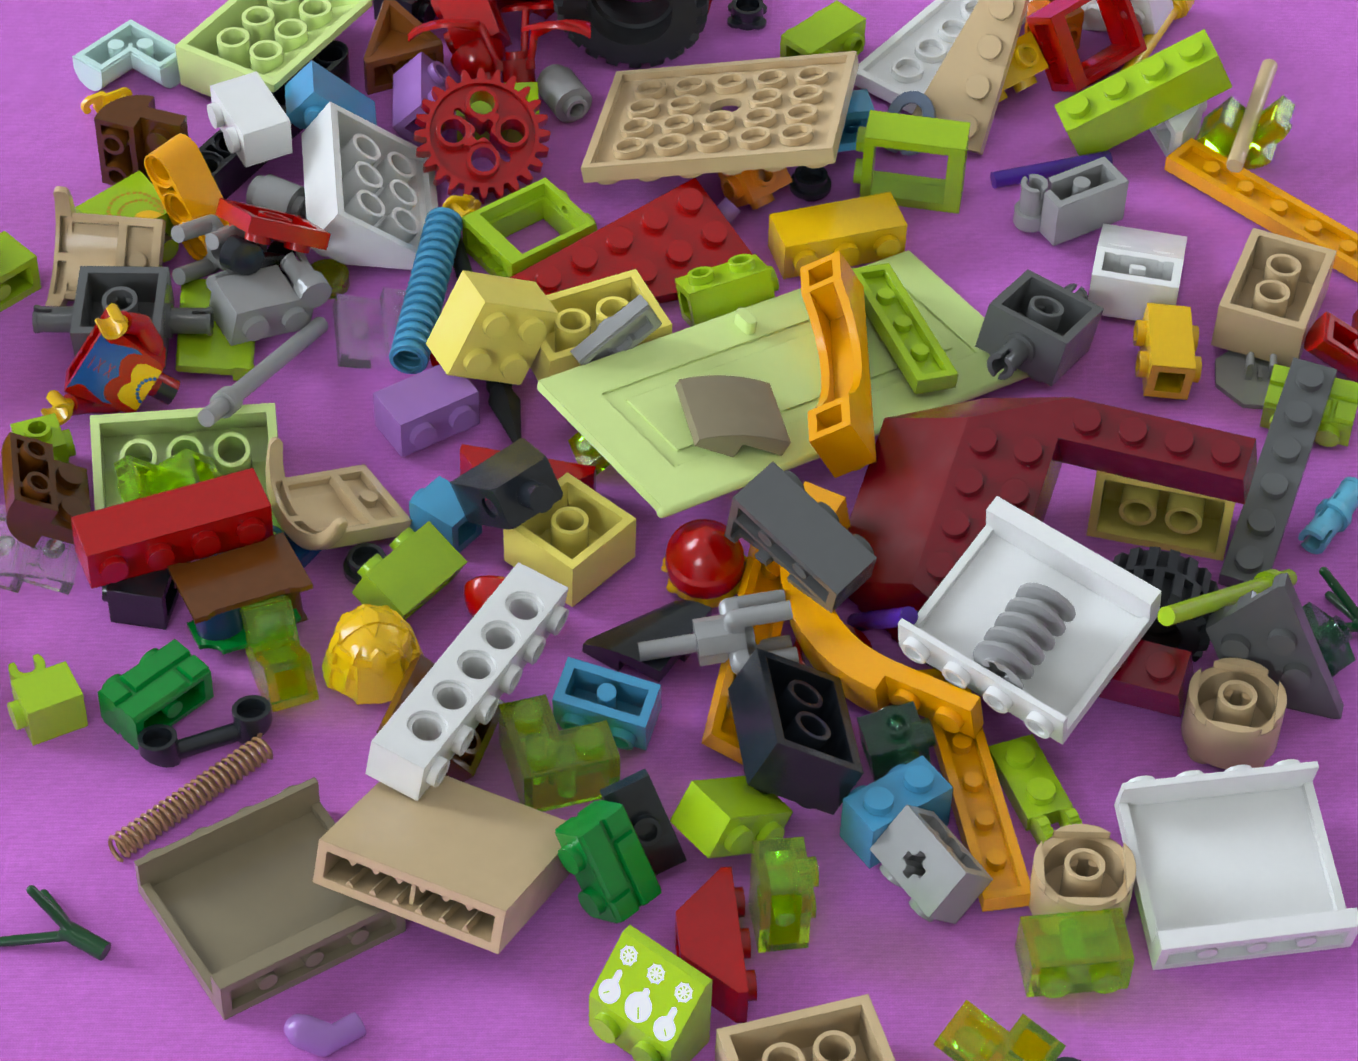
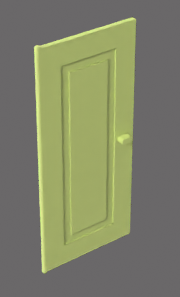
M909 250L865 265L871 266L885 263L891 265L959 374L956 388L914 394L866 315L874 436L879 435L884 418L963 403L1029 377L1027 373L1019 369L1014 371L1012 376L1006 380L998 379L999 374L1004 369H1001L994 377L990 374L987 368V360L990 357L989 353L975 347L985 317ZM801 288L746 308H738L734 312L640 344L632 349L623 350L586 365L538 380L537 390L657 511V515L660 518L671 516L745 487L771 462H774L785 471L820 458L809 442L808 411L816 407L821 394L820 360L810 318L802 298ZM726 375L751 378L770 383L791 441L790 445L783 455L780 456L743 444L735 457L695 446L675 387L679 379L696 376Z

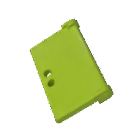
M197 279L181 285L179 308L209 307L211 291L206 285L207 279ZM214 320L212 336L207 334H178L175 370L189 373L232 375L233 380L238 381L255 367V341L231 346Z

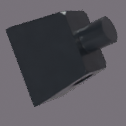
M524 438L517 440L450 482L468 522L506 530L518 527L538 513L547 512L554 503L563 497V492L547 457Z

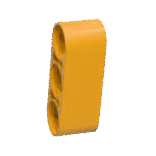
M179 133L145 156L144 166L173 226L209 214H216L219 199L223 198L198 146L190 137ZM217 216L224 226L229 224V222ZM205 235L182 242L188 254L196 261L203 259L208 254Z

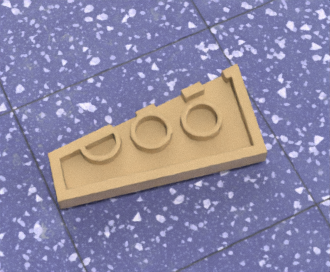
M979 0L924 93L935 107L936 118L971 123L968 142L969 152L983 155L1029 0ZM918 105L912 113L914 116L923 115Z

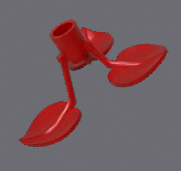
M553 0L518 2L500 8V13L522 11L521 51L505 52V60L503 61L499 57L485 24L481 23L480 20L438 19L428 21L416 26L408 33V42L421 33L434 29L455 27L475 31L481 34L494 62L495 72L496 70L502 71L503 83H507L513 76L517 77L516 83L536 82L535 55L538 38L554 29L571 31L591 38V22L578 19H564L529 25V16L532 13L544 19H548L549 16L555 13ZM529 31H531L530 43H529Z

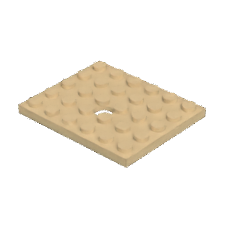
M857 51L616 71L581 166L583 182H598L601 185H610L620 180L629 179L650 182L667 176L695 178L705 173L722 172L725 175H736L744 170L755 169L776 172L786 167L806 166L808 168H821L835 163L859 67ZM738 106V109L731 112L723 110L722 107Z

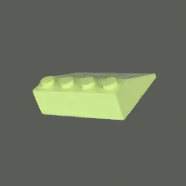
M228 0L175 45L181 85L211 97L210 85L257 71L269 90L275 92L373 5L372 0Z
M275 403L242 405L231 417L221 418L211 427H204L198 421V413L204 408L90 415L95 510L254 468L267 495L265 476L269 440L273 437H278ZM272 512L273 525L283 531Z

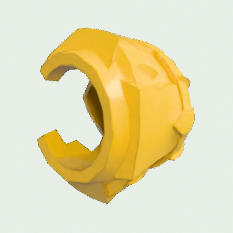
M362 604L350 612L343 613L339 618L322 662L323 677L328 688L353 699L357 705L383 704L392 701L410 662L421 654L424 656L411 625L397 611L392 610L388 605Z

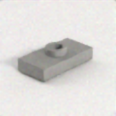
M639 294L614 316L604 319L592 334L570 352L580 366L586 365L603 357L636 347L658 329L662 323L648 302Z

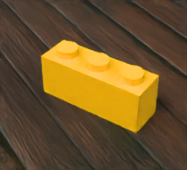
M885 192L769 214L768 248L782 278L787 279L801 276L800 267L839 250L850 266L876 262L905 252L907 223L892 193Z

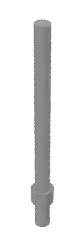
M323 317L314 318L232 386H224L210 398V404L198 413L199 423L204 427H211L221 418L231 417L242 407L243 400L324 334L328 330V322Z

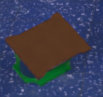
M283 532L272 535L264 541L194 562L177 563L167 566L168 572L193 618L192 621L187 622V627L199 650L207 648L216 649L224 655L293 634L292 628L295 624L308 620L303 610L300 592L313 589V583Z

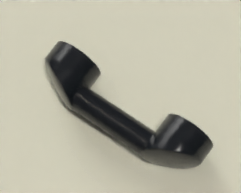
M234 234L224 242L220 251L219 262L223 268L240 275H251L264 267L278 265L280 268L281 260L290 252H293L296 257V251L285 248L284 243L275 240L270 244L267 251H263L260 245Z
M259 695L242 697L232 706L233 723L182 739L177 738L176 730L169 725L154 724L148 726L139 733L137 738L140 755L151 764L167 768L179 765L183 758L239 741L245 744L247 741H251L253 737H257V734L263 733V736L268 731L272 723L271 704L265 697Z

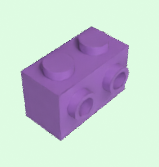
M440 364L373 393L375 426L401 457L425 449L434 443L480 424L479 391L468 378L447 375Z

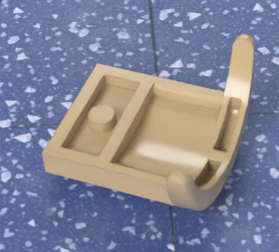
M63 186L55 187L53 192L56 218L55 250L50 289L45 306H66L68 301H75L80 266L162 267L166 221L152 218L76 213L70 190Z
M273 437L269 440L265 469L268 500L271 504L272 512L283 531L301 548L306 550H327L397 537L410 527L411 518L365 464L285 477L283 442L278 437Z

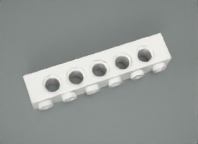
M518 562L371 741L365 774L416 801L421 798L430 785L435 788L438 787L449 769L452 757L455 754L462 756L468 749L478 724L486 725L491 720L497 709L499 698L504 692L511 694L514 691L527 662L532 665L535 664L543 652L546 638L550 633L556 636L562 630L569 615V610L564 608L568 587Z

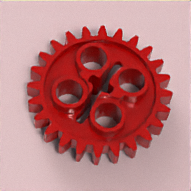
M479 68L477 79H471L467 71L462 70L460 83L457 84L450 76H447L445 79L446 91L437 86L432 88L431 95L435 102L423 99L421 108L427 114H417L415 124L424 129L414 131V141L424 144L416 148V157H429L423 164V172L437 171L433 182L435 186L442 184L444 181L449 182L447 195H453L459 188L464 190L463 194L472 195V193H478L481 204H485L488 193L493 192L495 198L499 200L503 198L504 189L506 188L511 193L520 189L518 181L526 185L532 184L533 177L530 171L537 173L542 171L543 163L538 158H546L549 148L541 143L549 141L551 131L540 128L547 124L548 115H535L540 109L541 100L527 101L531 89L529 86L522 88L520 91L515 90L517 77L513 76L505 84L501 82L500 70H496L492 79H486L483 68ZM477 101H484L491 106L492 111L487 114H478L473 111L471 104ZM457 110L462 112L465 119L455 115L454 112ZM454 129L462 134L463 139L459 142L451 143L446 141L441 134L446 130ZM513 129L518 131L523 139L516 143H510L503 139L501 133L505 130ZM475 132L479 135L488 132L490 134L489 140L485 137L476 140L474 138ZM499 153L508 156L510 161H504ZM476 158H487L494 167L489 171H479L472 165V161Z

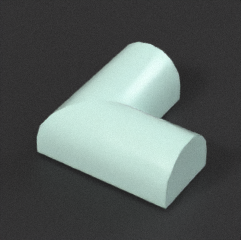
M131 19L72 56L74 70L79 80L88 89L93 91L101 90L131 69L138 71L166 88L175 87L180 83L175 49L176 44Z

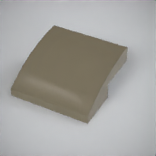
M708 375L679 379L675 385L695 446L735 457L743 444L780 456L783 455L790 445L791 441L770 383L745 377Z

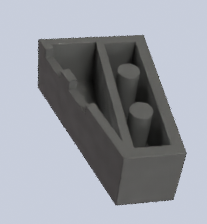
M771 462L732 498L724 536L733 543L743 538L757 548L759 551L755 554V557L765 566H768L772 561L782 566L790 573L787 577L790 584L830 613L837 609L871 577L877 557L874 555L870 544L858 534L852 535L839 523L837 514L829 505L824 502H816L805 491L803 483L793 472L789 470L783 471L777 464Z

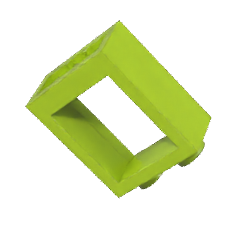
M870 110L867 127L859 126L856 140V151L863 152V159L856 158L853 183L861 184L860 197L891 192L898 206L959 214L971 123ZM876 147L948 156L946 180L875 171Z
M546 177L462 217V236L466 252L490 275L508 278L598 230L593 217L589 213H584L570 200L565 191L559 190ZM542 219L560 234V236L523 254L505 238Z

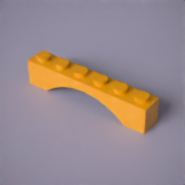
M840 250L800 267L802 298L815 336L821 369V394L819 402L814 409L808 411L809 442L834 478L860 470L866 465L876 462L864 286Z

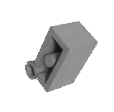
M1105 156L1049 177L1048 181L1041 175L1029 174V183L1026 176L1021 180L1020 200L1017 201L1014 207L1013 223L1019 230L1033 233L1039 231L1053 246L1099 229L1103 226V223L1112 224L1122 220L1129 180Z
M293 252L288 253L281 260L280 268L278 265L260 268L251 275H240L237 273L214 279L209 307H213L214 320L231 346L288 332H296L311 322L313 309L321 306L329 299L332 288L322 273L313 269L304 253L296 252L300 262Z

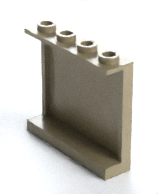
M315 777L301 784L289 786L273 797L253 806L244 807L228 818L208 827L199 828L191 835L163 848L154 849L144 857L134 861L140 895L223 1020L406 931L405 918L313 883L319 839L335 824L320 802L319 785Z

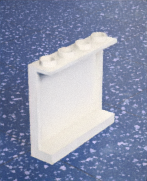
M996 496L986 509L985 527L920 609L917 622L913 625L903 618L898 622L899 647L912 661L919 664L926 662L941 671L945 679L952 685L961 689L967 687L981 695L984 701L995 711L1003 714L1009 712L1021 719L1026 727L1035 735L1044 739L1051 737L1063 745L1157 618L1162 591ZM1026 583H1038L1052 588L1068 599L1074 606L1076 615L1073 621H1064L1066 630L1062 636H1053L1056 642L1053 649L1043 650L1045 658L1042 664H1031L1034 674L1031 679H1021L1024 685L1022 690L976 663L973 651L978 643L984 641V636L988 629L995 626L994 623L997 617L1005 612L1008 602L1016 598L1015 595L1019 587Z
M1287 759L1277 762L1273 766L1252 768L1250 765L1242 764L1232 766L1223 772L1204 774L1200 770H1189L1178 774L1176 777L1155 779L1153 776L1144 775L1122 783L1114 807L1122 841L1131 849L1136 862V876L1133 888L1153 970L1351 947L1358 934L1357 907L1346 908L1313 785V780L1319 769L1318 761L1300 763L1297 759Z

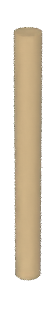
M1265 59L1261 64L1229 154L1226 167L1233 173L1240 172L1244 166L1278 68V64L1273 59Z

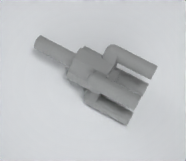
M213 214L174 226L171 229V236L175 242L181 243L205 235L208 252L201 260L175 268L172 272L174 282L178 285H183L210 275L206 280V285L212 292L215 278L237 274L220 265L219 255L224 242L234 234L244 238L245 232L234 225L229 226L228 224L224 226L220 219ZM256 243L260 245L263 251H267V245Z
M784 589L725 598L719 603L720 615L692 619L693 634L637 643L641 662L697 652L699 666L724 663L729 658L731 670L736 675L739 674L756 648L799 663L797 648L792 647L790 635L766 638L761 640L759 645H756L753 626L793 619L790 600L786 601Z

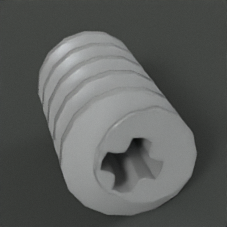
M1026 583L1019 587L1015 595L1016 598L1008 602L1005 612L999 614L994 623L995 626L988 629L984 636V641L978 643L973 651L976 663L1022 690L1024 685L1021 679H1031L1034 674L1031 664H1042L1045 658L1043 650L1053 649L1056 643L1053 636H1062L1066 630L1064 621H1073L1076 615L1075 608L1068 599L1052 588L1038 583Z

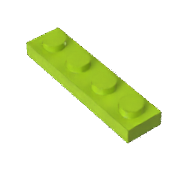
M885 263L852 268L864 286L866 315L914 394L956 388L958 372L891 265Z

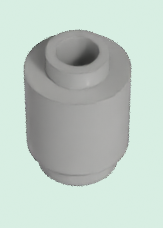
M553 64L546 67L539 74L537 79L538 93L560 121L566 123L574 122L588 112L592 104V96L570 68Z
M272 174L266 176L258 175L251 181L246 194L247 204L296 214L306 219L305 189L303 186Z

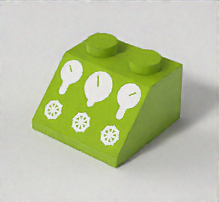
M629 925L622 932L589 994V1026L602 1041L616 1044L632 1055L635 1061H691L710 1040L712 979L632 925Z

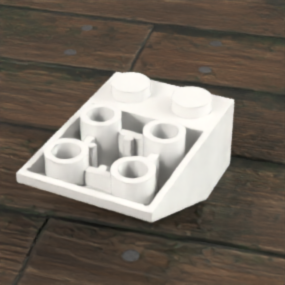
M1103 223L1096 250L1088 300L1104 308L1103 316L1134 321L1143 320L1147 303L1176 305L1187 236Z

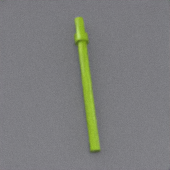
M1269 569L1258 573L1253 580L1162 607L1158 611L1157 618L1163 626H1171L1218 611L1224 606L1234 605L1241 596L1252 590L1259 594L1271 587L1274 577L1281 573H1288L1294 586L1297 582V575L1291 569L1282 571Z

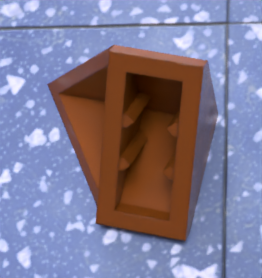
M396 0L383 1L363 58L365 91L368 95L393 89V74L420 52H423L433 61H439L444 65L443 43L430 30L421 33L408 42V33L422 23Z

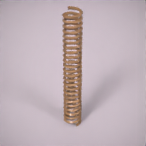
M263 733L257 734V737H253L251 741L241 745L239 750L235 749L233 754H228L227 758L221 759V762H216L215 766H210L208 771L204 770L202 775H197L196 779H191L190 783L184 784V788H178V792H173L171 796L165 798V801L161 800L159 805H154L153 809H148L146 813H142L140 818H135L134 822H129L127 827L123 826L121 831H116L115 835H110L108 846L115 859L119 862L124 861L116 852L112 843L113 839L124 857L130 858L131 853H137V848L143 849L144 844L149 845L150 840H156V835L162 836V831L168 832L169 827H175V822L181 823V818L187 819V815H192L194 809L199 810L200 805L205 806L206 801L211 802L212 796L218 797V792L224 793L225 788L230 789L231 784L236 785L237 780L242 781L243 775L248 776L249 771L254 772L255 767L260 768L261 763L266 764L267 759L272 760V749L261 739Z

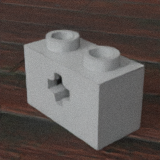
M906 805L870 848V851L882 863L879 867L881 873L891 883L902 887L911 897L909 901L910 907L920 917L929 922L935 919L956 924L993 880L934 811Z

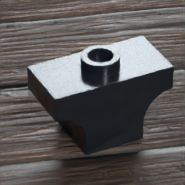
M646 769L599 790L602 796L601 800L623 804L655 876L687 861Z

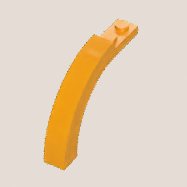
M805 481L803 484L805 491L816 502H824L829 505L837 514L839 523L848 529L850 519L846 497ZM780 566L782 588L784 589L786 601L790 600L793 619L790 620V624L799 646L815 669L841 679L844 695L847 699L879 717L890 702L901 712L909 715L918 714L933 720L948 732H961L970 737H976L984 724L980 696L876 652L864 644L846 627L835 610L830 613L790 584L787 580L790 573Z

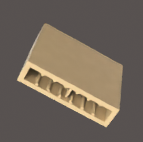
M446 775L438 787L435 788L430 785L418 801L379 781L319 839L313 883L499 954L570 874L558 857V850L562 847L555 834V829L566 822V820Z

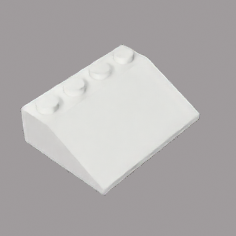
M329 102L301 134L306 220L331 233L327 250L313 247L311 249L321 256H328L346 265L412 270L427 213L438 207L437 190L433 184L435 170L427 173L423 172V164L429 157H416L417 146Z

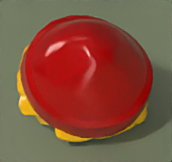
M698 519L683 524L672 534L667 545L666 555L663 558L661 570L667 573L669 577L666 589L684 600L699 602L711 608L718 607L719 603L725 598L734 597L739 592L747 559L740 540L733 543L725 537L726 525L715 520Z

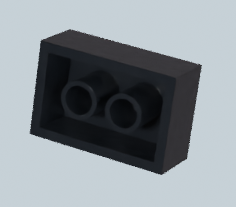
M756 648L728 688L747 785L763 794H774L794 801L804 808L817 809L834 815L843 803V798L848 796L864 774L841 679Z

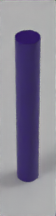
M1107 150L991 172L990 180L995 189L1021 184L1024 176L1028 178L1029 182V174H1038L1048 179L1104 156L1112 164L1113 159L1111 152Z
M910 606L851 614L847 619V624L860 631L896 628L901 618L914 625L918 620V613Z

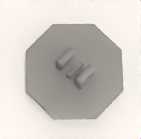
M1229 350L1215 359V387L1242 408L1263 409L1274 364H1277V355L1271 354L1269 362L1255 358L1253 352L1244 355Z

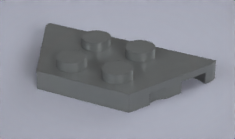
M1281 573L1275 576L1272 586L1257 594L1252 590L1241 596L1234 605L1224 606L1209 615L1206 631L1219 659L1242 658L1264 666L1269 670L1268 676L1277 685H1279L1280 681L1285 688L1287 709L1331 719H1341L1344 707L1343 701L1288 573Z

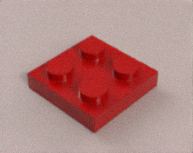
M223 198L219 199L215 214L229 222V226L234 225L244 231V239L270 245L272 239L284 243V247L306 254H309L311 247L327 250L331 233L299 215Z

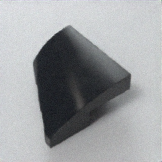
M690 600L671 602L587 639L583 644L582 652L618 672L626 664L659 683L678 659L685 662L692 653L641 662L637 643L693 634L692 619L712 616V608Z

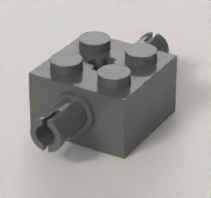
M80 266L73 306L34 305V312L32 314L34 333H70L74 356L77 355L96 325L94 320L96 318L100 319L109 304L115 303L120 311L145 314L150 317L164 341V347L166 348L164 369H166L169 340L173 338L174 334H207L212 336L214 328L213 307H174L169 267Z
M1027 269L989 304L975 347L989 353L990 357L987 360V368L993 377L1001 369H1004L999 374L998 379L1006 380L1012 376L1014 371L1019 369L1027 373L1031 379L1053 386L1089 351L1104 308L1089 301L1087 292L1082 286L1073 293L1077 284H1068L1063 288Z

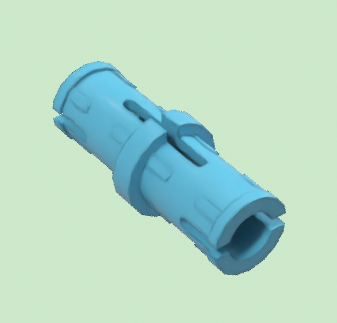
M1346 477L1329 499H1323L1316 507L1314 518L1299 533L1298 537L1299 541H1304L1301 543V546L1306 551L1312 554H1321L1338 532H1343L1351 524L1353 512L1358 507L1357 478Z

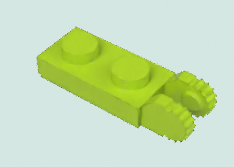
M1033 734L988 746L1000 785L1025 830H1030L1037 845L1041 841L1043 844L1052 837L1054 830L1051 824L1058 822L1060 827L1083 824L1082 819L1079 818L1078 812L1073 808L1070 799Z

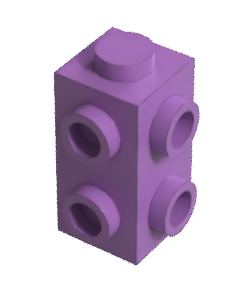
M423 52L417 54L393 74L392 128L395 129L401 138L410 140L418 147L424 143L414 141V131L424 128L415 124L416 115L427 114L421 108L423 99H428L435 102L431 95L432 88L437 86L446 91L445 79L447 76L451 77V73L445 65L439 61H433ZM449 130L444 131L441 134L442 137H444Z

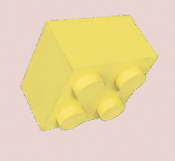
M462 270L426 345L447 375L521 385L558 312L536 282Z
M567 472L557 480L563 492L561 500L554 503L547 512L538 513L518 527L510 530L503 529L504 561L513 567L519 562L568 587L565 603L574 607L635 557L636 518Z

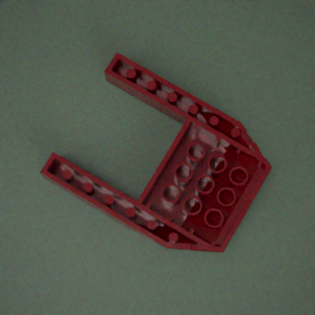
M1074 397L983 398L884 418L875 444L876 462L868 464L850 516V526L847 529L852 535L858 534L870 544L877 560L871 577L848 598L857 605L858 610L861 612L908 606L920 611L985 527L986 509L996 496L1041 522L1044 521L1062 463L1245 505L1257 466L1256 438ZM898 627L885 629L891 634L892 639L899 644ZM1140 640L1098 697L1181 718L1189 684L1194 675L1192 653Z

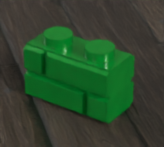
M176 639L161 649L153 648L143 655L139 664L123 675L115 674L103 684L101 690L98 691L100 712L104 723L117 734L120 733L123 739L136 750L139 749L138 735L144 728L154 724L173 726L214 697L209 667L198 657L191 655L190 651Z
M597 800L578 812V816L571 817L555 829L556 837L562 847L558 850V857L565 869L576 877L582 890L578 893V900L585 912L593 918L620 923L640 910V906L648 904L660 895L662 889L623 804Z

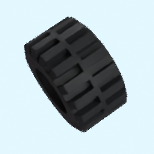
M1151 546L1149 550H1143L1138 547L1130 549L1129 555L1121 552L1114 557V564L1162 591L1160 608L1219 590L1217 582L1211 580L1212 574L1207 568H1199L1197 560L1192 557L1184 558L1180 556L1181 552L1172 549L1170 552L1161 551L1160 547ZM1212 613L1171 626H1163L1158 621V618H1156L1141 640L1190 651L1192 653V661L1196 662L1202 657L1203 651H1207L1210 644L1206 625L1208 617Z

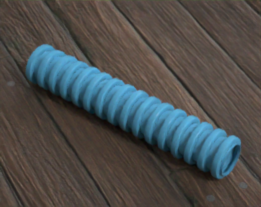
M437 207L428 212L425 218L389 353V361L392 366L405 374L420 373L427 368L431 350L426 345V342L441 314L463 229L462 218L453 209Z

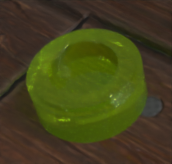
M322 259L311 264L315 271L322 273L331 286L332 293L329 299L338 298L348 291L350 286L349 270L345 264L334 259Z

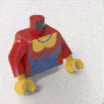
M115 303L109 304L100 319L96 318L94 320L96 325L66 370L64 391L68 394L62 396L57 390L49 391L46 399L53 407L43 408L40 412L43 416L55 413L61 426L74 415L118 413L120 411L125 413L136 412L147 395L169 405L178 392L180 381L162 372L165 367L166 348L164 347L161 335L150 317L145 314L120 311Z

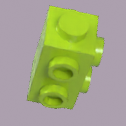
M836 0L781 35L780 57L857 51L858 56L864 50L866 18Z
M739 254L731 257L727 263L714 267H697L690 270L687 275L675 279L681 315L690 327L734 312L738 308H746L774 298V292L779 290V281L774 268L767 266L756 254Z

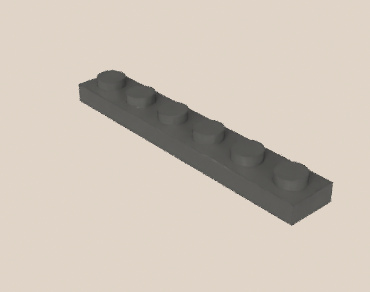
M1293 357L1255 469L1245 505L1243 504L1219 575L1218 584L1230 587L1253 580L1258 573L1273 568L1336 378L1337 369Z

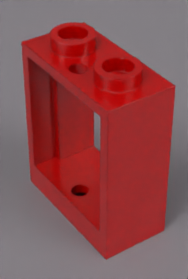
M1054 0L1026 17L1029 28L1049 67L1045 69V73L1052 91L1078 92L1147 50L1142 35L1143 30L1136 18L1131 0H1096L1111 45L1083 62L1080 61L1065 16L1091 0Z

